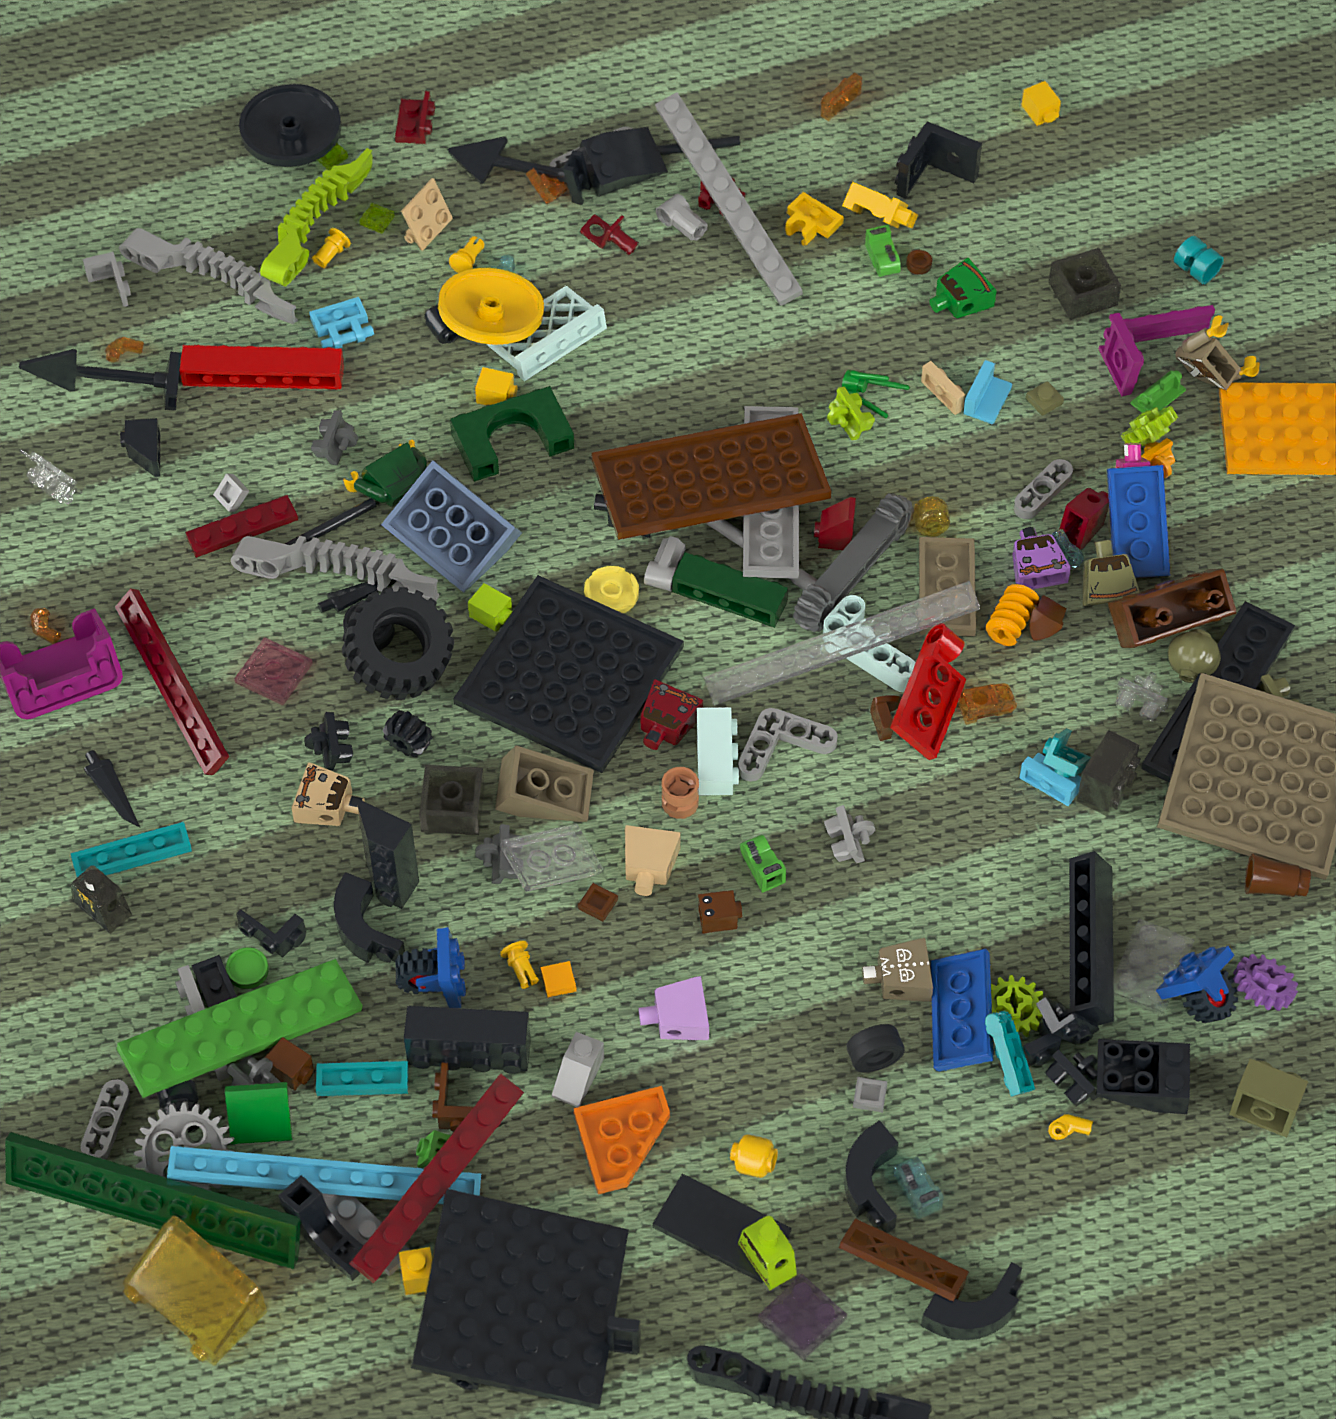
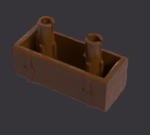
M1223 568L1208 569L1189 574L1187 577L1178 580L1162 582L1155 585L1154 588L1136 594H1129L1108 603L1122 648H1135L1151 644L1159 639L1204 624L1217 622L1222 618L1237 613Z

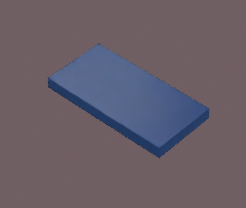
M1163 465L1107 469L1113 555H1128L1135 578L1170 576Z
M987 949L931 960L933 984V1068L936 1071H945L994 1061L993 1036L987 1033V1026L985 1025V1017L992 1013L990 953Z

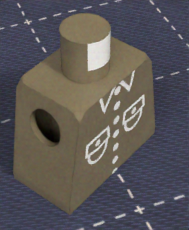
M920 938L881 948L878 953V965L862 967L863 984L881 983L884 999L931 1001L933 984L926 939Z

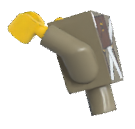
M1218 315L1213 318L1211 328H1204L1185 339L1176 350L1175 355L1176 359L1184 365L1193 377L1227 390L1230 384L1242 378V375L1255 377L1259 372L1260 363H1256L1255 356H1247L1244 359V366L1239 367L1216 338H1212V336L1223 337L1229 323L1220 325L1223 317Z

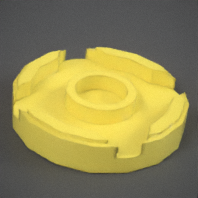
M605 566L592 572V576L589 579L587 578L584 585V596L616 611L626 613L634 607L638 600L639 584L636 577L632 573L626 572L624 568Z

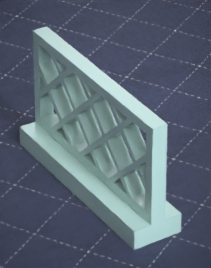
M565 286L543 300L544 311L551 312L550 317H543L541 325L549 324L548 330H536L527 337V343L487 345L517 369L518 376L523 381H526L607 329L604 309L598 304L595 306L590 305L573 290ZM566 296L571 300V304H557L559 300ZM556 311H569V317H555ZM574 311H586L579 316L573 317ZM554 324H565L559 329L553 330ZM545 337L537 343H532L533 338ZM512 351H523L515 357L512 355Z

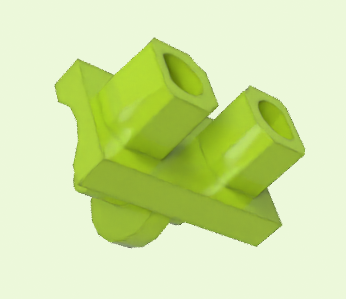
M845 387L837 389V397L830 403V412L827 415L828 422L831 425L840 424L852 441L859 439L862 431L870 430L875 418L871 412L862 413L860 411L862 406L861 397L858 393L849 394Z

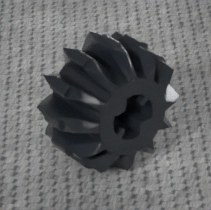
M398 710L392 717H389L383 728L385 740L389 741V745L396 748L397 752L400 751L405 756L418 757L424 750L426 751L433 738L431 735L432 730L426 726V722L420 720L418 716L412 715L409 711Z

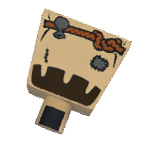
M308 763L292 805L293 819L296 823L340 826L345 812L358 814L357 803L359 800L365 802V799L352 795L351 780L348 777L313 763Z

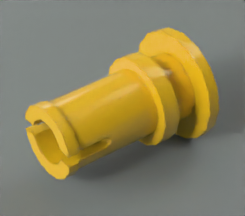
M336 228L329 230L330 236L325 238V244L312 257L313 262L321 268H326L332 258L337 253L339 254L343 251V247L349 248L351 245L348 237Z
M472 236L463 249H459L457 253L450 256L449 264L454 271L460 273L473 269L476 256L485 247L482 239H479L474 245L477 236Z
M526 941L512 943L500 952L502 958H508L507 964L509 967H513L522 989L529 987L526 976L532 986L539 982L529 962V952L524 951L528 947Z

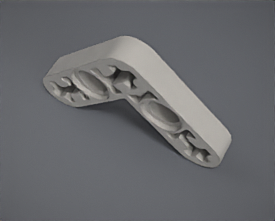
M765 709L760 713L739 759V775L742 779L751 782L760 779L778 740L817 753L829 754L837 747V732L827 725L779 709ZM771 718L776 719V723H773L770 728V733L767 732V721L769 722ZM798 726L804 728L806 733L802 736H794L790 730ZM811 731H814V735H812V740H809ZM827 736L829 741H826L825 744L820 743V739ZM758 740H764L769 746L764 750H758L753 744ZM754 756L755 758H757L756 768H753L751 771L746 770V766L749 767L751 765Z

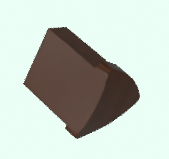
M1042 595L1030 618V633L1034 641L1054 635L1064 624L1062 620L1066 608L1045 595Z
M886 695L873 698L870 713L880 741L888 740L892 737L893 730L890 726L893 720L890 712L898 709L902 699L900 696Z

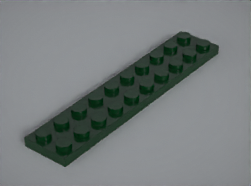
M10 1132L5 1139L6 1184L293 1270L299 1258L301 1226L300 1219L297 1216Z

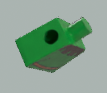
M968 257L938 278L936 296L930 298L929 303L935 313L948 308L955 318H960L994 307L997 290Z

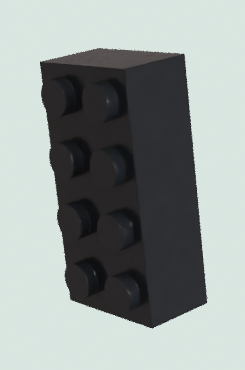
M407 1006L404 1045L408 1065L418 1069H427L430 1066L441 1067V1063L446 1062L450 1071L459 1070L460 1068H473L477 1072H488L490 1069L503 1070L509 1074L528 1071L531 1042L529 1012Z

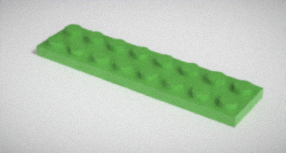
M333 959L118 1042L117 1051L141 1096L144 1098L271 1048L282 1037L286 1040H291L362 1011L363 1005L337 960Z

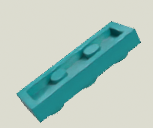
M408 1061L317 1063L316 1094L317 1096L408 1094Z

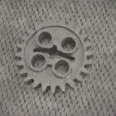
M183 1102L181 1110L178 1111L176 1105L172 1103L169 1105V1114L161 1108L158 1110L159 1120L153 1116L148 1118L152 1126L151 1128L146 1126L140 1128L146 1137L135 1140L137 1144L143 1147L135 1151L134 1155L142 1157L143 1161H140L135 1167L145 1168L148 1173L167 1178L166 1169L169 1160L160 1162L158 1158L159 1156L170 1154V1149L166 1150L160 1147L158 1139L161 1134H169L173 1139V1146L176 1147L184 1145L187 1148H194L210 1143V1150L236 1152L235 1149L227 1148V1144L232 1142L234 1137L224 1136L223 1133L229 1129V1125L219 1127L218 1123L222 1118L221 1115L214 1119L210 1118L212 1108L209 1107L204 1113H201L200 1103H196L193 1109L189 1110L188 1103ZM197 1125L202 1128L203 1138L201 1141H193L189 1137L188 1130L190 1126ZM179 1181L211 1191L210 1185L217 1189L222 1187L221 1184Z

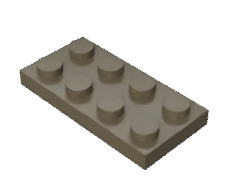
M919 537V635H927L934 626L943 623L957 636H975L974 538Z

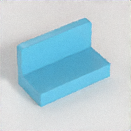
M985 360L965 398L963 414L993 424L1012 388V383L993 377L995 363Z
M1037 753L1033 759L1028 756L1022 763L1020 779L1069 806L1085 785L1086 780L1079 775L1067 778L1055 773V768L1043 763L1045 756Z

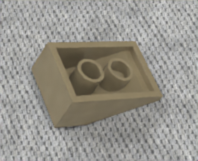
M515 746L501 761L495 810L518 817L587 822L594 770Z

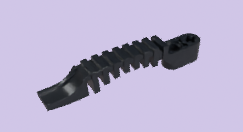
M698 1345L693 1347L687 1355L690 1375L696 1383L746 1394L752 1397V1402L760 1404L762 1400L768 1403L770 1407H782L783 1410L789 1412L792 1410L798 1411V1414L804 1416L810 1414L815 1419H822V1417L827 1419H929L930 1412L932 1411L930 1404L882 1392L876 1393L877 1401H874L869 1389L861 1388L858 1397L855 1388L847 1387L845 1395L842 1393L841 1387L833 1386L832 1391H828L826 1384L818 1383V1387L815 1388L810 1380L803 1379V1385L799 1384L797 1377L793 1375H788V1380H783L780 1370L773 1369V1373L767 1372L766 1369L733 1351ZM731 1368L741 1369L737 1375L730 1376L726 1374Z

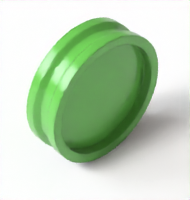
M246 947L236 950L230 955L226 963V971L231 983L241 989L255 988L261 985L268 976L269 967L267 959L260 950Z

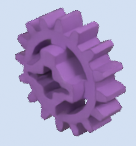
M1251 954L1249 958L1244 956L1233 972L1235 975L1233 978L1234 983L1239 984L1237 991L1246 993L1244 997L1246 1000L1252 998L1255 1000V1006L1264 1005L1266 1010H1270L1272 1006L1277 1011H1280L1282 1007L1288 1008L1298 993L1296 990L1298 983L1292 981L1293 973L1285 972V965L1278 966L1276 965V959H1266L1265 955H1261L1259 959L1254 954Z

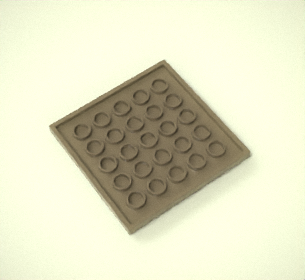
M1201 673L1157 828L1247 856L1255 854L1270 860L1299 865V868L1309 869L1311 876L1326 880L1336 847V714Z

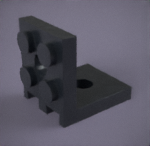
M926 121L918 135L911 138L906 153H901L897 160L896 167L899 170L895 179V185H897L896 195L906 199L928 165L975 183L979 176L982 143Z

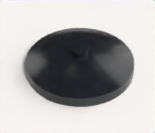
M285 84L271 87L254 96L242 110L239 119V130L244 147L256 159L273 166L296 167L317 161L333 149L341 134V118L336 103L323 91L302 84Z

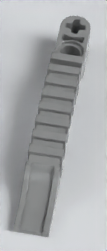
M136 228L119 246L121 254L126 259L150 271L152 270L154 273H158L161 269L182 265L186 266V271L192 273L199 265V273L205 275L211 269V277L216 279L221 274L222 282L227 283L231 280L230 287L234 289L238 287V294L241 296L245 295L244 302L250 305L258 298L261 301L255 305V308L291 324L298 320L295 318L294 312L296 306L280 299L274 294L271 289V280L262 277L260 272L257 273L256 268L253 266L246 267L245 262L241 260L236 262L235 258L231 255L225 257V254L220 250L216 253L212 247L204 248L203 244L198 241L192 245L191 240L186 237L180 244L173 245L140 228Z
M246 536L241 540L231 557V564L238 571L269 579H275L280 574L302 566L306 567L307 573H313L316 565L320 562V572L326 573L330 565L333 564L334 573L340 574L343 567L346 566V575L352 576L357 569V578L364 580L368 574V584L374 585L378 581L377 590L381 592L394 579L396 582L392 586L393 591H398L399 587H407L410 593H415L416 590L423 592L422 597L426 600L432 598L437 601L439 593H437L438 579L411 572L404 565L403 559H397L395 554L389 553L386 556L383 555V551L376 550L371 552V548L368 547L358 549V545L354 544L347 547L343 542H338L336 545L331 540L320 542L319 538L314 537L311 541L306 542V537L299 536L295 544L287 545Z

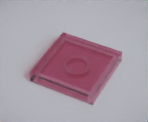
M264 637L234 679L236 684L284 705L313 662L312 659Z

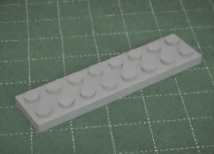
M745 406L744 424L798 414V407ZM799 505L743 516V577L799 578Z

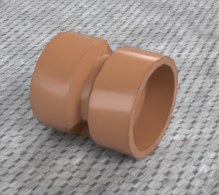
M685 767L669 769L662 778V807L670 817L676 819L690 817L699 806V779L691 769Z

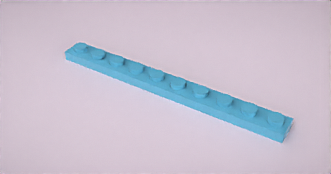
M171 1146L167 1178L176 1181L285 1190L302 1175L322 1194L400 1200L424 1169ZM462 1172L449 1189L480 1196L481 1174ZM445 1194L437 1204H443Z

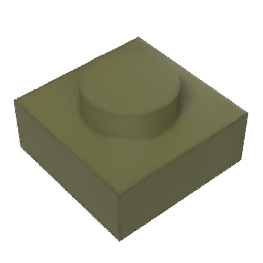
M1048 381L1026 393L1027 401L1042 416L1061 406L1064 402L1061 394Z

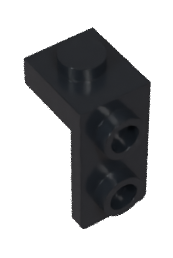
M240 909L236 913L239 930L248 938L254 936L258 939L261 946L270 954L276 952L281 957H284L293 947H299L306 937L304 919L297 914H294L275 934Z

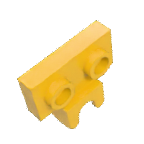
M802 192L787 207V214L791 217L786 222L785 232L788 236H792L795 232H802L804 239L801 243L806 246L816 237L817 233L828 239L843 224L844 216Z

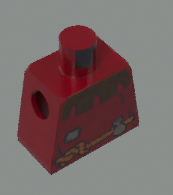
M655 679L641 713V731L647 733L643 739L645 746L652 750H657L663 740L677 745L697 723V708H703V700Z

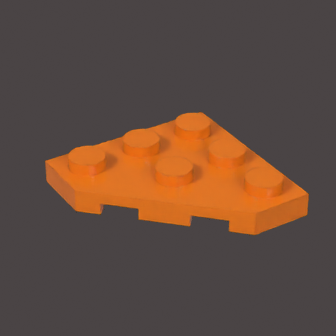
M662 1086L574 1108V1116L598 1195L628 1187L670 1119V1110Z

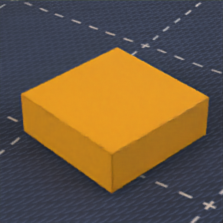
M570 961L541 967L547 998L576 992V984Z

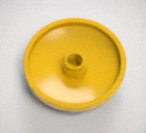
M475 268L455 274L444 283L439 294L438 310L443 322L458 335L479 343L501 345L521 341L532 335L539 328L543 319L544 301L538 289L520 275L496 268Z

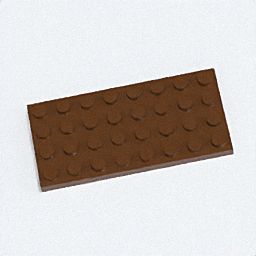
M802 413L591 453L592 463L617 540L831 499L832 491Z

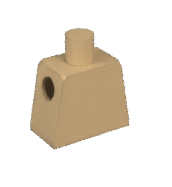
M626 825V880L636 881L635 892L637 894L649 896L652 894L653 884H667L680 851L681 832Z

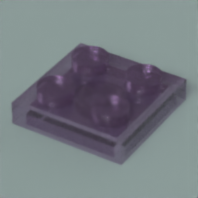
M802 1273L758 1315V1320L803 1361L847 1319V1314Z

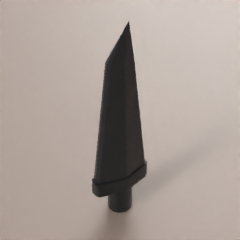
M392 579L387 587L393 585L396 580ZM367 581L327 593L328 599L317 603L319 611L321 613L331 609H335L337 612L343 611L345 608L367 598L369 594L375 591L379 592L377 590L378 581L374 585L368 584Z
M95 750L87 752L85 757L90 764L84 768L87 776L92 779L123 820L140 828L111 760H101Z

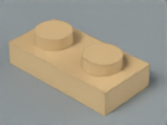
M932 361L923 365L921 382L954 415L963 411L965 394L959 385H955L947 377L945 371L938 368Z

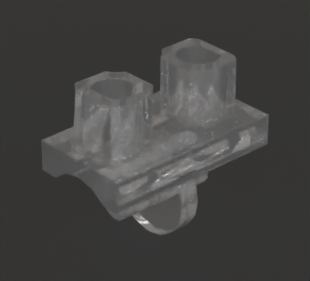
M1150 672L1147 678L1137 675L1134 680L1135 683L1121 677L1117 684L1119 692L1115 701L1116 706L1130 711L1135 699L1143 702L1144 705L1139 716L1152 723L1161 711L1165 713L1168 708V699L1159 695L1163 686L1155 683L1157 674Z

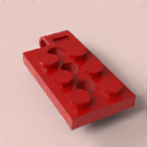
M943 623L934 626L927 634L890 726L894 732L928 760L937 758L967 680L948 664L961 654L965 643ZM937 670H939L942 675V681L938 678ZM929 692L931 693V699L933 703H931V701L929 700ZM920 714L922 715L924 726L920 722Z

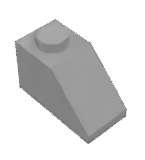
M578 1032L575 1033L563 1057L552 1098L575 1107L581 1106L604 1060V1042Z

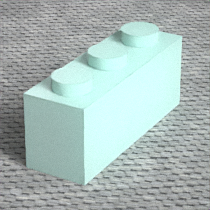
M731 707L697 708L699 795H733V785L739 784L738 767H733V760H738V743H732V736H737V719L731 718Z

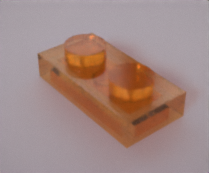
M854 72L847 79H843L831 93L825 94L821 100V117L827 121L831 120L861 94L862 77Z

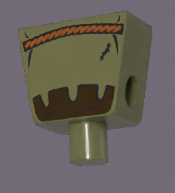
M1111 540L1095 542L1097 558L1084 561L1083 606L1105 604L1121 599L1129 594L1139 593L1140 591L1128 555H1113Z

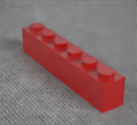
M183 345L180 363V375L183 386L342 389L344 370L342 348Z

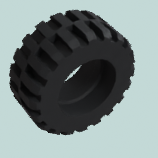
M392 587L383 588L380 595L376 591L369 594L367 600H362L352 613L342 639L344 641L342 654L344 657H347L345 662L347 670L350 672L354 670L355 672L353 679L358 684L361 682L367 685L365 690L371 694L375 690L381 693V698L388 699L390 695H395L396 700H405L407 694L415 698L420 696L423 690H430L445 671L454 647V638L450 637L453 632L452 624L450 622L445 623L448 615L444 609L438 610L436 608L437 602L434 599L426 600L423 598V592L416 590L415 593H410L407 587H399L398 591H393ZM387 624L404 626L418 637L423 648V654L420 659L409 663L389 660L375 646L373 632L378 627Z

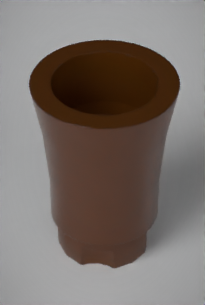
M1251 854L1245 875V893L1273 894L1294 897L1295 895L1307 896L1311 871L1299 868V865L1282 863Z

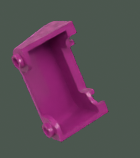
M95 608L75 617L72 623L74 637L28 654L21 655L20 649L13 642H0V678L18 717L26 720L33 719L114 689L121 683L123 673L112 639Z

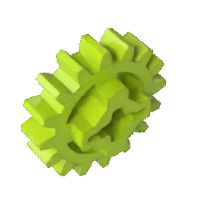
M1171 406L1160 411L1155 407L1143 412L1137 418L1130 421V428L1123 432L1121 437L1125 444L1140 442L1142 446H1145L1170 431L1168 426L1175 422L1178 416Z
M1013 975L1009 976L1008 982L999 977L997 979V986L991 984L992 1013H999V1011L1008 1012L1014 1021L1016 1031L1018 1033L1022 1032L1025 1037H1029L1030 1028L1037 1031L1040 1019L1043 1018L1036 1003L1042 1000L1043 992H1035L1036 983L1034 982L1026 985L1025 977L1023 976L1019 982L1014 980ZM1011 1000L1013 1002V1006L1015 1007L1016 1014L1014 1013V1008H1012V1005L1010 1004Z

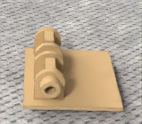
M434 178L401 211L410 228L405 232L404 238L410 244L416 242L421 251L453 219Z

